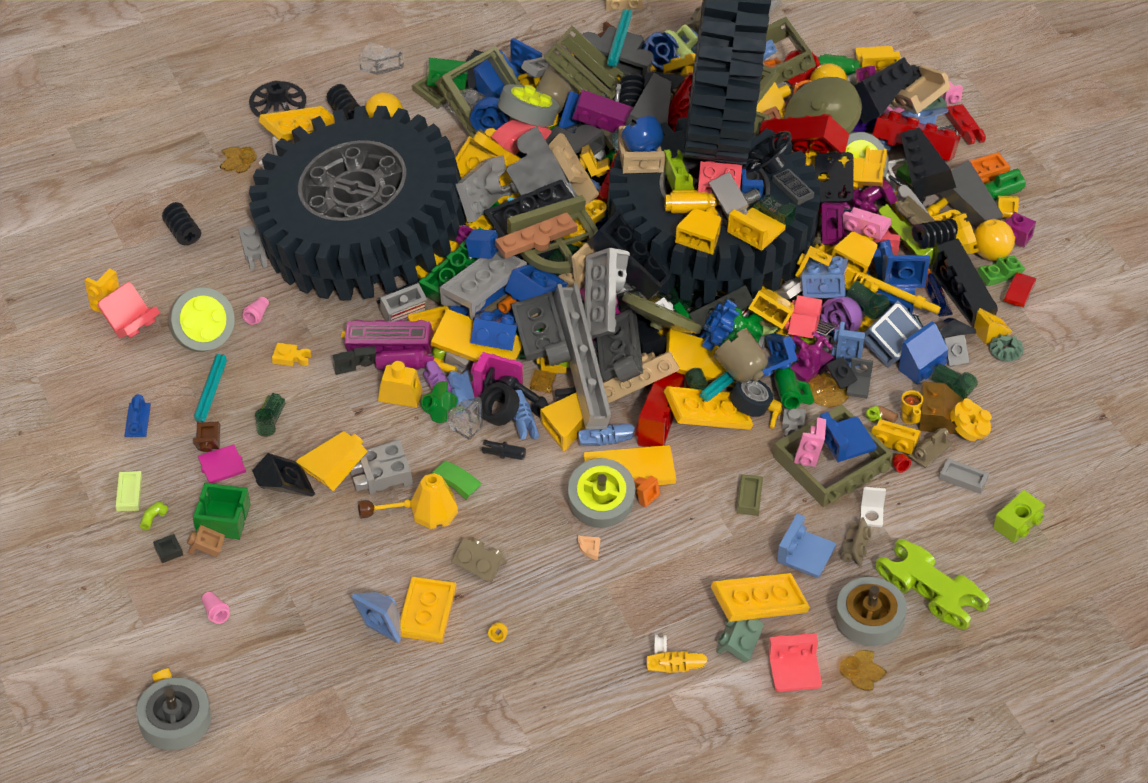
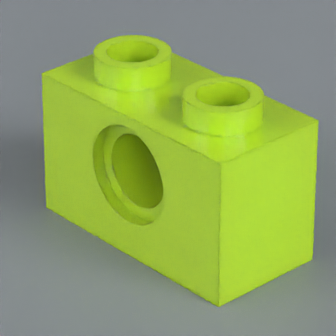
M1023 490L996 514L993 529L1015 543L1020 538H1025L1034 525L1037 526L1042 522L1045 504Z

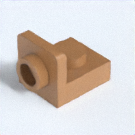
M200 525L197 531H192L188 538L187 544L190 545L188 553L193 554L195 549L217 557L221 551L225 535Z

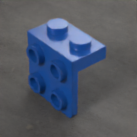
M484 310L481 313H477L470 343L512 351L518 324L514 320L515 317L507 314H502V317L493 316V312Z
M775 333L765 336L771 356L767 357L768 363L767 367L763 370L765 374L763 377L771 375L773 373L772 370L788 368L792 362L797 361L796 345L790 336Z

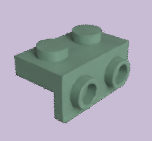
M726 619V628L717 640L719 645L716 652L721 654L727 650L746 663L752 656L764 623L758 619L729 622Z

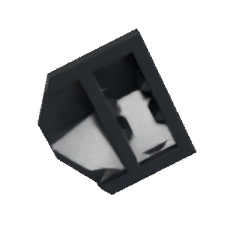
M946 318L936 324L942 337L976 334L975 328L954 318Z

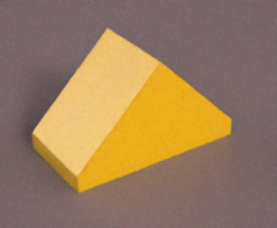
M981 308L977 311L974 328L976 329V335L985 345L990 343L993 337L997 338L999 334L1005 336L1007 333L1010 334L1012 332L1000 317Z

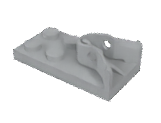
M503 155L484 159L456 184L468 222L476 221L485 213L484 210L489 209L502 196L515 194L511 185L500 186L499 178L506 171Z
M607 248L586 255L585 315L592 339L615 332L616 293L622 290L626 281L628 256H630L628 251ZM618 271H621V277L618 275Z
M499 250L492 259L479 258L440 287L441 304L443 306L464 305L468 307L470 319L474 321L476 312L485 305L486 299L508 283L512 270L527 265V262L515 256L505 259Z

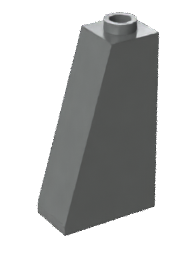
M653 73L625 126L629 124L633 126L637 124V119L646 116H654L660 124L664 122L668 124L671 81Z
M969 160L951 170L956 188L940 192V194L956 210L966 213V220L977 229L986 220L1002 219V212Z

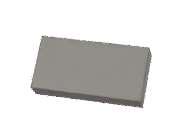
M948 458L939 479L981 494L988 480L989 473Z

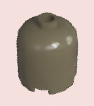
M549 65L544 71L536 87V90L549 95L558 102L559 110L557 114L564 111L569 92H578V89L552 65Z
M744 328L736 333L738 338L732 342L728 339L715 351L716 354L713 356L737 382L747 383L751 380L757 382L765 375L763 370L767 367L768 359L766 353L747 328Z

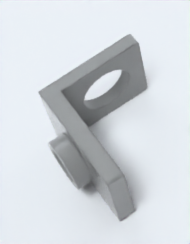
M965 335L943 338L948 347V366L969 363Z

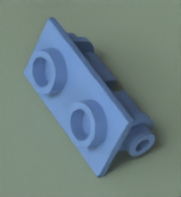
M466 370L462 375L457 373V371H451L448 375V381L451 387L454 388L452 393L458 398L456 406L459 409L460 415H462L476 401L468 371Z

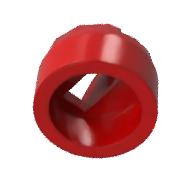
M895 454L892 458V465L897 472L902 473L909 469L911 460L904 454Z

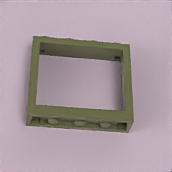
M787 17L768 25L766 41L772 40L775 44L785 38H789L800 55L772 67L778 70L780 74L775 81L776 85L816 66L812 51Z
M572 25L543 57L580 92L585 90L599 96L605 93L604 97L611 100L616 95L617 84H620V80L616 76L618 74L621 77L625 75L618 67L608 66V58ZM571 31L576 34L574 37L570 34ZM562 44L567 49H569L581 62H583L594 74H596L608 87H610V90L601 81H599L587 68H585L573 55H571L562 46Z
M497 46L490 48L444 74L435 82L468 135L472 138L477 133L470 121L472 110L452 79L489 60L504 86L508 84L522 85Z
M843 405L828 412L832 419H835L837 422L855 417ZM817 419L774 443L773 458L822 507L835 503L843 495L852 493L858 486L869 483L880 473L887 472L891 467L893 453L866 428L877 445L875 451L868 453L875 460L825 489L801 464L794 463L795 458L792 456L797 452L802 434L809 433L810 427L815 426Z

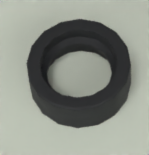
M497 382L489 385L479 398V415L493 425H506L515 417L519 409L520 399L518 393L504 383ZM505 394L503 407L493 415L492 407L494 402L500 395Z

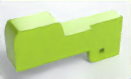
M887 204L882 206L878 210L879 215L891 218V230L895 234L900 235V240L913 255H930L929 266L934 263V249L919 248L913 239V227L906 219L901 221Z

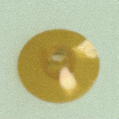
M830 373L817 375L809 381L814 402L818 405L836 407L846 402L849 398L846 395L848 386L840 389Z

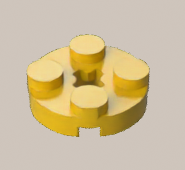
M968 398L952 408L950 412L951 422H955L957 425L955 430L963 438L974 442L977 439L981 441L990 433V420L992 416L989 411L983 410Z

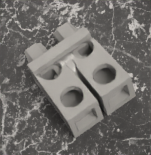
M400 440L368 449L367 453L350 471L351 475L363 473L353 477L356 491L368 489L370 494H374L376 490L382 491L390 486L402 483L404 487L413 485L411 470Z

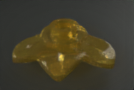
M248 146L225 148L221 151L227 159L220 165V169L224 171L235 170L238 174L243 173L250 168L251 163L256 161L257 154L252 147Z
M861 650L856 652L854 656L846 657L841 661L839 667L840 673L844 677L851 679L855 687L864 691H872L874 689L873 682L884 678L887 671L873 662L874 652L869 650Z

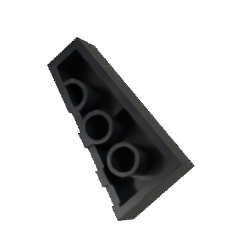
M905 57L853 85L861 98L862 111L860 117L864 124L880 117L912 77L911 66Z
M920 128L900 133L911 182L918 199L956 188L951 169Z
M561 179L528 194H523L511 201H506L496 207L486 209L484 212L501 237L508 235L507 220L509 217L574 198L575 195L566 182Z
M619 208L587 243L596 252L607 248L628 251L630 256H628L626 280L649 300L671 276L654 255H650L646 242L635 238L633 235L634 226L631 222H625L622 217L624 213Z
M957 238L937 245L932 275L971 327L974 328L977 311L980 308L996 315L998 311L997 304L991 297L960 240Z

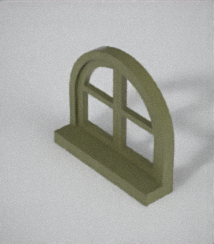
M583 195L512 216L507 220V233L511 234L566 212L573 220L578 219L586 233L565 240L562 237L554 240L555 243L549 244V248L545 251L529 249L520 253L525 261L533 267L555 274L573 272V254L567 245L587 238L590 240L598 229L585 210L586 200ZM559 248L566 261H550L537 254Z

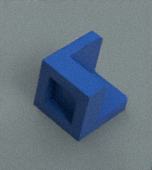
M742 169L740 190L746 193L755 188L759 191L760 201H762L763 180L746 179V169Z
M472 230L465 239L469 257L492 259L498 251L495 246V239H498L496 230Z

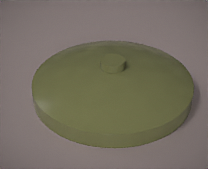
M838 77L819 78L805 84L792 96L787 104L784 119L788 117L799 118L806 115L821 116L822 114H828L850 133L858 123L861 115V98L855 87L847 80Z
M626 291L622 297V300L632 310L651 322V327L662 330L664 327L684 333L700 334L703 325L668 308Z

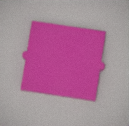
M234 444L198 456L202 466L201 471L205 473L209 483L213 484L246 473L242 456L238 454Z

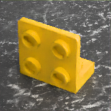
M892 46L855 48L856 58L860 61L861 68L875 66V70L879 71L901 57L900 52H894Z
M750 208L746 215L735 209L729 213L727 232L761 251L785 230L784 224L755 208Z

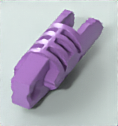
M428 361L426 364L427 370L424 371L423 375L431 389L433 390L438 382L447 381V392L452 393L453 388L441 368L435 361Z

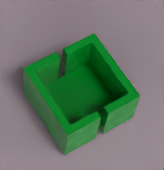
M204 483L199 497L200 502L197 503L193 516L195 532L202 525L224 534L225 538L240 540L245 525L244 520L247 518L251 505L248 488Z

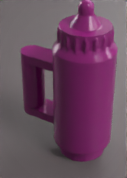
M420 349L382 350L381 353L376 354V367L384 372L387 365H392L395 361H401L405 367L419 370L426 368L427 362L433 361L434 357L429 356L426 350Z

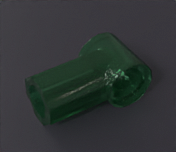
M857 280L846 293L847 297L852 298L858 305L864 308L865 314L871 319L880 317L890 306V301L886 295L875 294Z
M942 364L935 368L931 379L937 383H945L963 399H966L978 385L976 377L971 373L964 372L960 374Z
M272 393L268 395L262 408L255 413L256 431L260 436H271L276 431V422L286 404L285 399L280 394Z

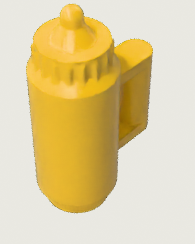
M672 190L670 195H665L664 205L665 211H670V213H690L693 209L706 211L707 208L715 209L719 202L713 193L698 192V190Z

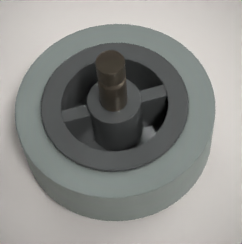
M168 678L158 681L143 692L137 703L136 715L142 736L148 743L163 750H179L195 744L206 734L211 723V710L207 694L200 685L189 679Z

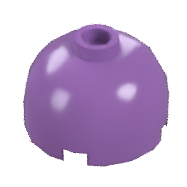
M844 296L835 297L827 300L822 306L824 314H821V320L839 326L836 329H840L841 321L845 322L844 330L857 331L863 321L862 311L858 303L852 298Z

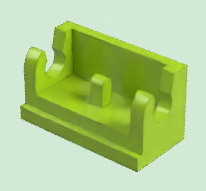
M664 150V171L672 190H694L693 178L691 174H688L682 161V152L678 150L677 157L671 158V151Z

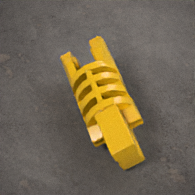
M688 651L664 652L647 656V671L662 673L689 672V669L705 667L708 659L703 653H688Z

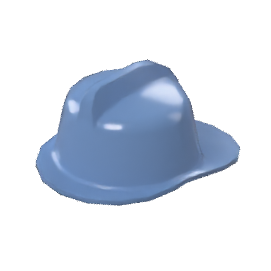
M926 109L918 114L903 111L901 114L906 116V118H917L923 124H935L937 116L947 113L948 109Z

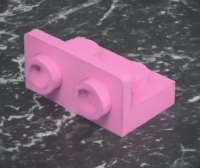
M855 207L850 213L845 211L843 214V229L881 240L891 225V218Z
M817 418L815 426L810 427V432L802 434L794 463L816 467L825 440L826 419Z

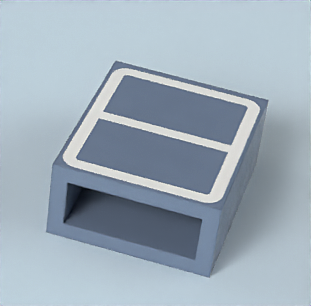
M898 300L863 332L865 333L864 343L888 368L900 359L903 341L923 327Z

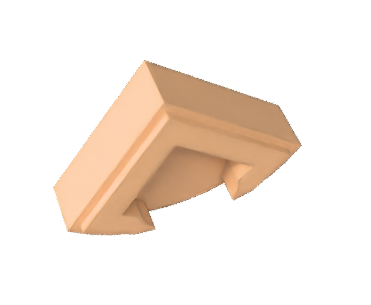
M578 535L580 551L588 558L598 560L600 537Z

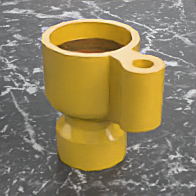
M909 390L902 395L901 420L906 424L911 425L920 422L923 396L919 392Z

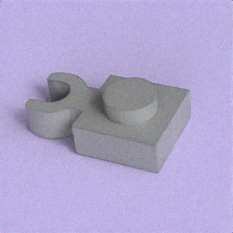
M784 407L782 429H785L784 438L804 427L806 409H787Z

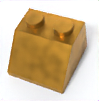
M923 381L921 390L923 404L919 431L935 432L938 428H946L949 434H958L955 430L957 425L954 421L951 422L950 412L955 405L964 399L945 383Z

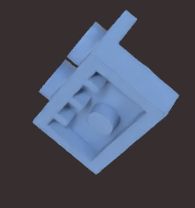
M841 321L840 329L835 328L834 341H837L838 344H833L832 356H836V359L843 356L851 367L853 357L862 358L865 333L844 330L845 322ZM858 364L855 367L860 369L861 364Z

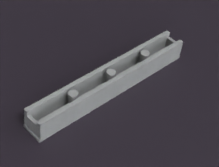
M557 284L553 299L571 357L569 363L586 430L607 429L611 412L578 284H573V287L562 288V284Z

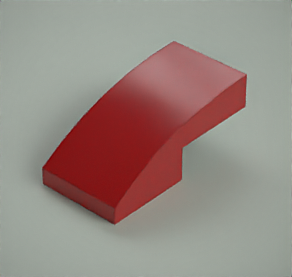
M1017 272L1009 286L1004 302L1024 308L1037 278Z

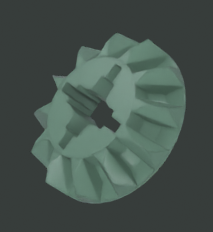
M1008 333L1005 336L999 334L997 338L993 337L990 343V351L993 356L1003 361L1017 360L1024 351L1022 341L1017 340L1016 336L1010 337ZM1011 345V347H1007L1003 350V346Z

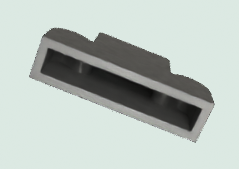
M608 27L602 37L593 32H585L582 35L608 58L617 28ZM630 32L626 34L616 67L625 75L634 73L642 75L645 79L646 72L651 71L653 54L648 50L642 49L644 37Z
M592 125L579 126L575 133L560 127H554L551 130V134L545 140L549 146L559 133H563L579 160L582 147L586 145L590 146L594 155L607 147L603 130Z
M536 126L522 134L517 141V146L527 156L506 169L512 179L510 185L514 192H519L521 195L528 194L562 179L575 197H577L578 195L538 127Z

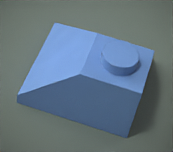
M378 592L356 593L352 596L366 626L396 643L401 641L400 614L396 608L397 603L392 597L388 595L385 597Z

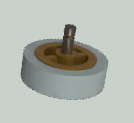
M875 577L858 578L849 582L841 589L837 598L835 619L840 631L850 640L867 646L883 645L893 641L901 633L905 623L907 604L902 592L892 583Z

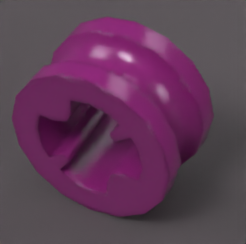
M468 226L459 227L456 241L459 244L464 242L473 229Z

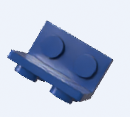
M515 38L510 40L511 63L519 73L525 74L527 72L521 68L523 62L541 58L542 53Z
M828 412L820 414V418L826 419L824 442L837 463L876 450L877 445L859 417L855 416L837 422L835 419H832Z

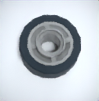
M751 380L747 383L736 382L730 393V400L745 415L760 417L766 413L773 401V393L760 380L757 382Z

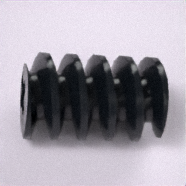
M631 73L621 78L620 103L635 107L644 90L645 79L642 75Z
M336 84L327 92L326 100L334 111L342 109L347 120L354 119L355 107L360 105L350 94L344 84Z
M173 202L164 209L162 220L179 244L191 245L198 241L202 234L201 230L182 203Z
M954 219L916 224L912 228L913 239L921 249L933 248L939 244L954 240L958 232V226Z

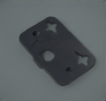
M850 152L817 154L815 156V180H819L818 177L821 174L830 176V179L826 182L819 181L820 203L852 201L854 197L853 154ZM843 156L850 159V161L846 162L845 168H843L842 162L839 161ZM844 186L847 193H850V195H847L846 198H842V195H838L839 193H842Z

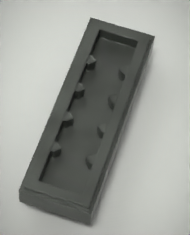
M746 285L690 313L692 320L703 325L701 332L705 331V321L714 310L716 311L718 303L723 306L726 299L737 304L736 308L741 309L742 312L750 307L753 299Z

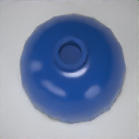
M655 32L643 42L642 49L648 50L653 54L652 65L658 71L664 70L663 65L670 63L671 59L679 58V54L677 55L678 43L669 33Z
M493 96L485 97L474 105L470 121L476 131L481 129L485 132L489 128L497 130L509 122L510 116L498 107L499 98Z
M654 116L639 118L636 120L637 124L632 127L629 124L622 131L621 137L631 152L657 151L664 136L662 127Z

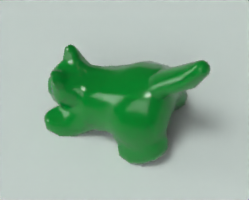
M735 308L734 310L738 311L739 315L734 319L733 331L729 332L725 340H722V344L728 339L731 341L738 338L736 333L744 328H747L757 343H759V338L763 336L764 330L760 322L765 318L756 313L744 317L741 309Z

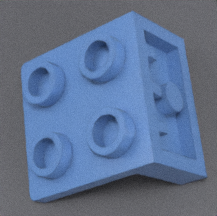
M840 256L832 257L829 266L812 258L808 259L802 273L803 296L810 298L845 297V273L848 259Z
M796 514L779 544L777 562L819 578L836 548V543L806 532L807 527L804 526L805 516Z

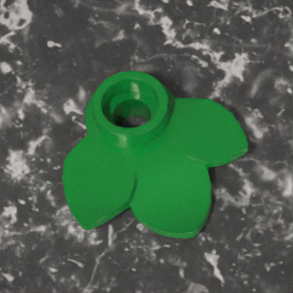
M447 381L438 382L432 392L425 394L421 399L422 409L430 414L431 419L436 423H445L447 421V411L453 410L458 402L455 394L447 392Z

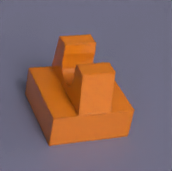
M650 476L648 479L638 477L634 480L635 486H637L635 494L638 496L640 505L647 507L660 496L657 478Z

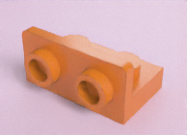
M999 152L970 161L983 183L993 181L997 175L1010 171V165Z

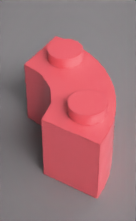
M513 119L498 128L491 137L503 148L516 155L520 151L517 146L519 137L536 126ZM537 126L546 140L552 131L548 127Z
M797 295V299L792 301L794 312L786 323L785 330L791 335L814 339L815 336L812 333L817 331L823 301Z

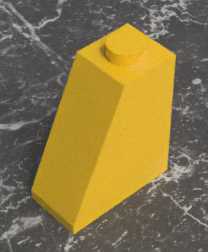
M577 392L540 409L541 424L562 451L567 450L577 439L578 432L585 429Z
M343 431L300 457L296 463L308 475L334 491L367 453V450L363 447L364 441L356 434L351 436Z

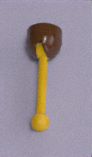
M406 499L400 503L376 506L368 500L358 501L360 519L371 517L375 510L403 506L410 508L411 500Z

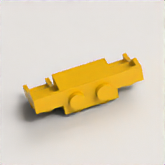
M867 148L865 161L864 158H854V190L863 188V185L883 186L887 149L873 150ZM810 150L809 153H806V165H813L815 168V156L820 151ZM842 157L839 160L842 162L843 168H845L846 162L850 161L847 157ZM821 174L818 179L821 182H826L830 179V176Z

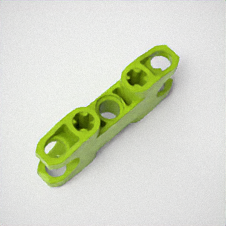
M898 539L895 542L894 548L896 555L903 561L893 562L886 557H880L876 560L875 569L886 581L895 585L902 593H907L912 588L931 601L928 604V608L934 616L958 629L966 630L970 626L971 621L969 614L961 607L971 606L978 611H985L989 606V598L973 581L963 575H957L954 579H951L933 567L936 563L932 554L921 546L905 539Z

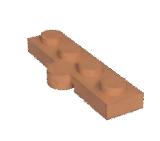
M566 212L495 239V246L505 259L532 248L538 251H545L549 248L550 241L576 232L577 224Z

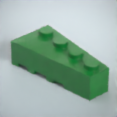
M466 240L460 244L457 250L451 252L446 257L447 259L439 266H435L429 275L423 277L418 282L425 296L441 304L440 287L479 259L469 257Z

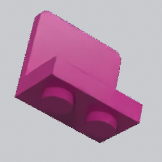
M482 352L478 362H474L471 374L473 375V381L471 385L476 399H479L484 391V382L491 367H495V380L498 381L503 376H513L523 385V365L516 360Z

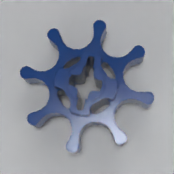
M726 299L723 306L719 303L716 305V311L714 310L705 321V331L700 334V338L705 339L701 344L702 347L712 351L715 345L719 347L722 345V340H725L729 332L733 331L734 319L739 315V312L734 310L737 304Z

